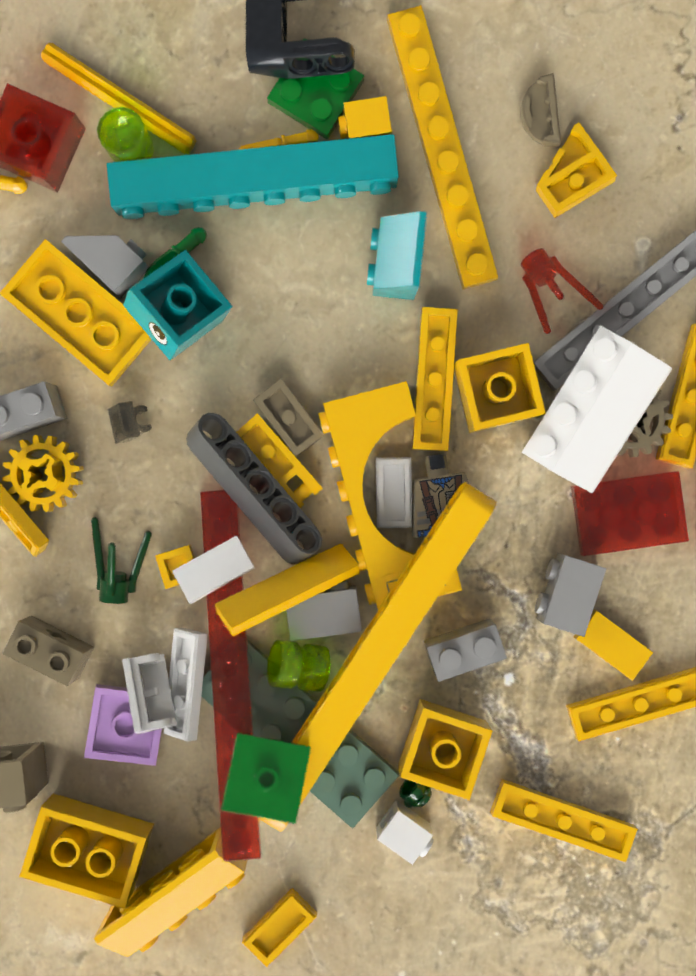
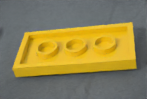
M46 239L0 292L12 305L111 387L152 340L120 301Z

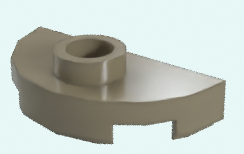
M554 73L541 76L529 87L521 102L520 111L524 130L532 140L548 147H559L561 144Z

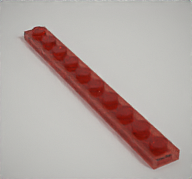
M225 490L200 492L204 553L236 535L240 539L239 511L237 504ZM243 575L207 595L223 862L261 859L262 857L259 817L221 810L237 732L254 735L247 630L232 636L215 608V603L244 590Z

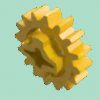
M33 435V444L28 440H20L21 451L9 450L10 455L14 458L13 462H3V466L10 469V475L2 477V480L12 482L13 485L8 490V493L10 495H20L17 500L19 506H24L30 502L29 508L33 512L39 511L41 505L44 512L53 511L54 503L59 508L67 506L64 497L76 498L77 493L72 489L73 485H83V481L76 478V473L83 471L84 467L74 465L73 462L79 457V454L77 452L67 453L70 444L62 441L57 445V437L48 435L44 442L41 435ZM40 450H49V453H45L40 459L31 455ZM63 464L65 467V478L63 477L62 473ZM40 467L46 468L44 473L48 476L47 480H40L42 477L41 472H39ZM22 470L24 475V482L22 480ZM45 488L56 492L45 498L37 496Z

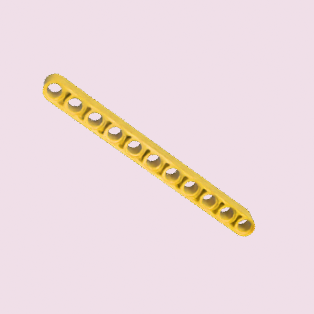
M466 481L456 490L291 742L311 747L300 805L492 515L497 502ZM256 817L280 832L288 825L287 822Z

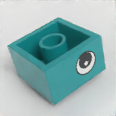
M186 250L132 286L123 303L126 310L170 361L222 323L233 307Z

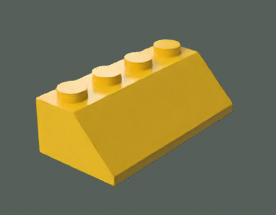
M221 826L133 891L125 909L114 905L111 906L93 939L98 945L126 957H129L138 949L141 952L146 951L158 940V935L168 928L170 931L178 928L187 919L188 916L186 914L196 907L199 910L207 907L215 899V893L225 886L230 889L237 885L245 876L244 872L248 858L225 826Z

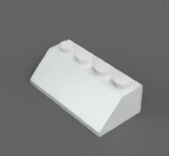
M600 326L522 453L552 472L593 493L671 372L672 367L632 342Z

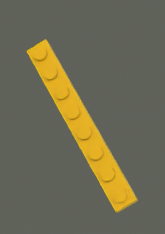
M422 5L387 14L388 27L462 289L495 281L498 279V274Z

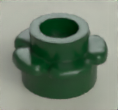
M406 779L400 788L399 795L404 800V805L407 808L423 807L430 800L432 791L431 787Z

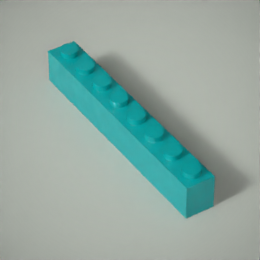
M394 134L106 163L111 207L118 216H122L124 219H140L144 217V213L158 212L162 216H172L179 214V210L193 209L195 212H210L215 209V206L229 205V208L242 209L249 207L250 203L263 201L266 205H280L285 203V199L299 198L302 202H312L319 200L323 195L335 194L336 198H350L355 196L356 192L370 191L373 195H382L391 192L392 188H397L399 179Z

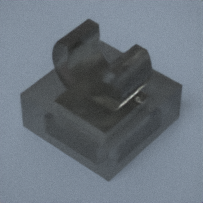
M129 401L118 403L108 409L115 444L129 442L139 437L140 434L152 429L151 424L142 426L136 420L137 414L148 411L146 406L139 405L133 407V402Z

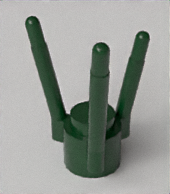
M94 517L91 519L97 570L96 589L100 590L99 601L111 604L127 603L128 593L136 592L137 578L152 533L150 531L145 532L130 577L126 579L127 573L116 571V545L113 542L108 545L107 571L105 572L99 522Z

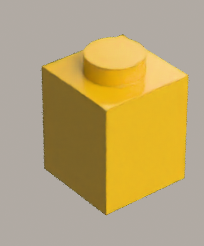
M382 96L344 102L343 116L338 117L340 138L351 139L392 135L387 97Z

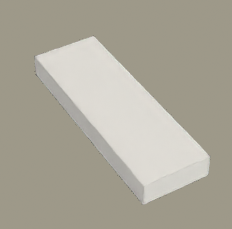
M174 628L169 684L177 726L164 728L163 734L189 742L197 740L208 634L186 628Z

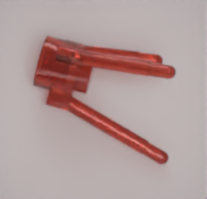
M544 248L531 252L522 260L520 266L526 273L522 280L529 289L539 320L546 334L551 332V328L535 284L537 283L539 287L547 284L557 299L562 300L564 294L554 280L557 275L556 272L598 310L603 309L604 305L560 264L556 256L549 257Z

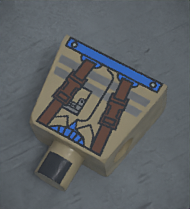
M446 453L426 456L425 462L428 478L413 480L412 536L414 538L426 537L459 486L465 481L469 483L465 472L449 474Z

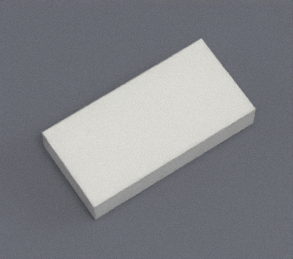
M411 457L376 458L377 528H412Z
M236 535L172 572L188 602L192 604L250 572L255 567L239 537Z

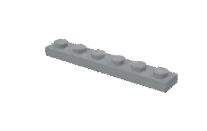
M696 230L534 361L535 370L552 391H555L566 382L600 326L622 337L696 276Z

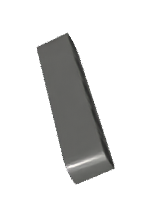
M204 414L187 434V445L193 454L282 559L290 564H299L316 553L322 545V536L316 526L229 423L219 414ZM203 431L209 433L212 438L207 437ZM226 458L233 461L235 466L231 465ZM250 485L256 488L258 494L252 491ZM273 512L280 517L281 521L275 518ZM297 539L302 543L304 549L298 545Z

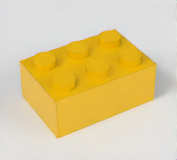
M53 793L40 807L19 877L125 909L134 891L154 824Z

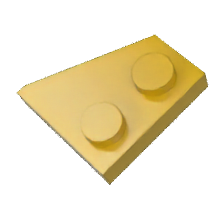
M580 122L573 126L562 148L556 153L549 169L544 172L537 183L536 192L553 217L556 218L615 182L617 174Z

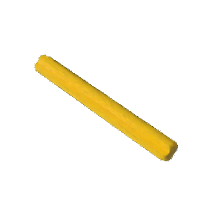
M53 43L46 44L41 52V58L46 64L182 153L189 154L196 144L193 134Z

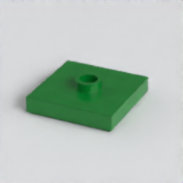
M237 732L221 810L296 824L311 747Z

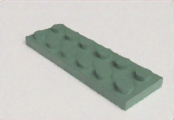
M242 634L203 677L201 697L244 734L291 743L318 702ZM349 730L310 792L353 829L398 778L399 772L353 731Z

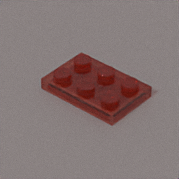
M679 471L602 481L593 493L578 485L571 486L581 556L689 541Z

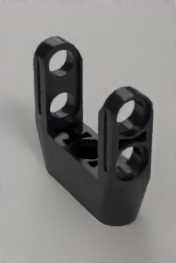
M246 0L245 46L250 73L292 79L344 74L354 68V47L337 37L287 42V2L301 0ZM333 55H345V57H343V58H340V57H339V58H334V57H331V56H333ZM297 58H307V59H310V60H305V61H304V60H296V59H297Z

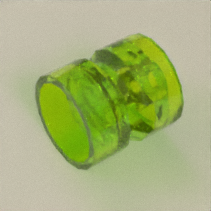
M125 107L113 108L105 112L99 120L97 134L100 143L112 161L151 159L154 152L153 140L140 116L133 110Z
M276 640L272 644L267 662V680L271 687L289 689L296 685L299 690L321 692L325 688L330 674L331 663L328 648L314 644H304L300 647L298 642Z

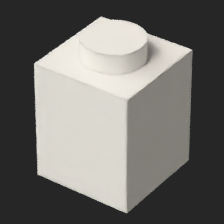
M397 799L376 827L377 840L412 865L418 856L424 857L433 844L431 824Z

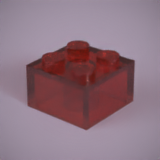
M7 83L0 98V168L58 193L86 128L74 112Z

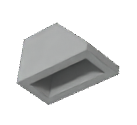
M117 235L66 236L61 241L120 298L146 273L149 267L142 260L147 254L131 239L127 244Z

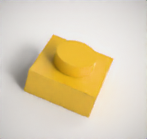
M191 544L155 555L165 590L179 585L172 571L195 559Z

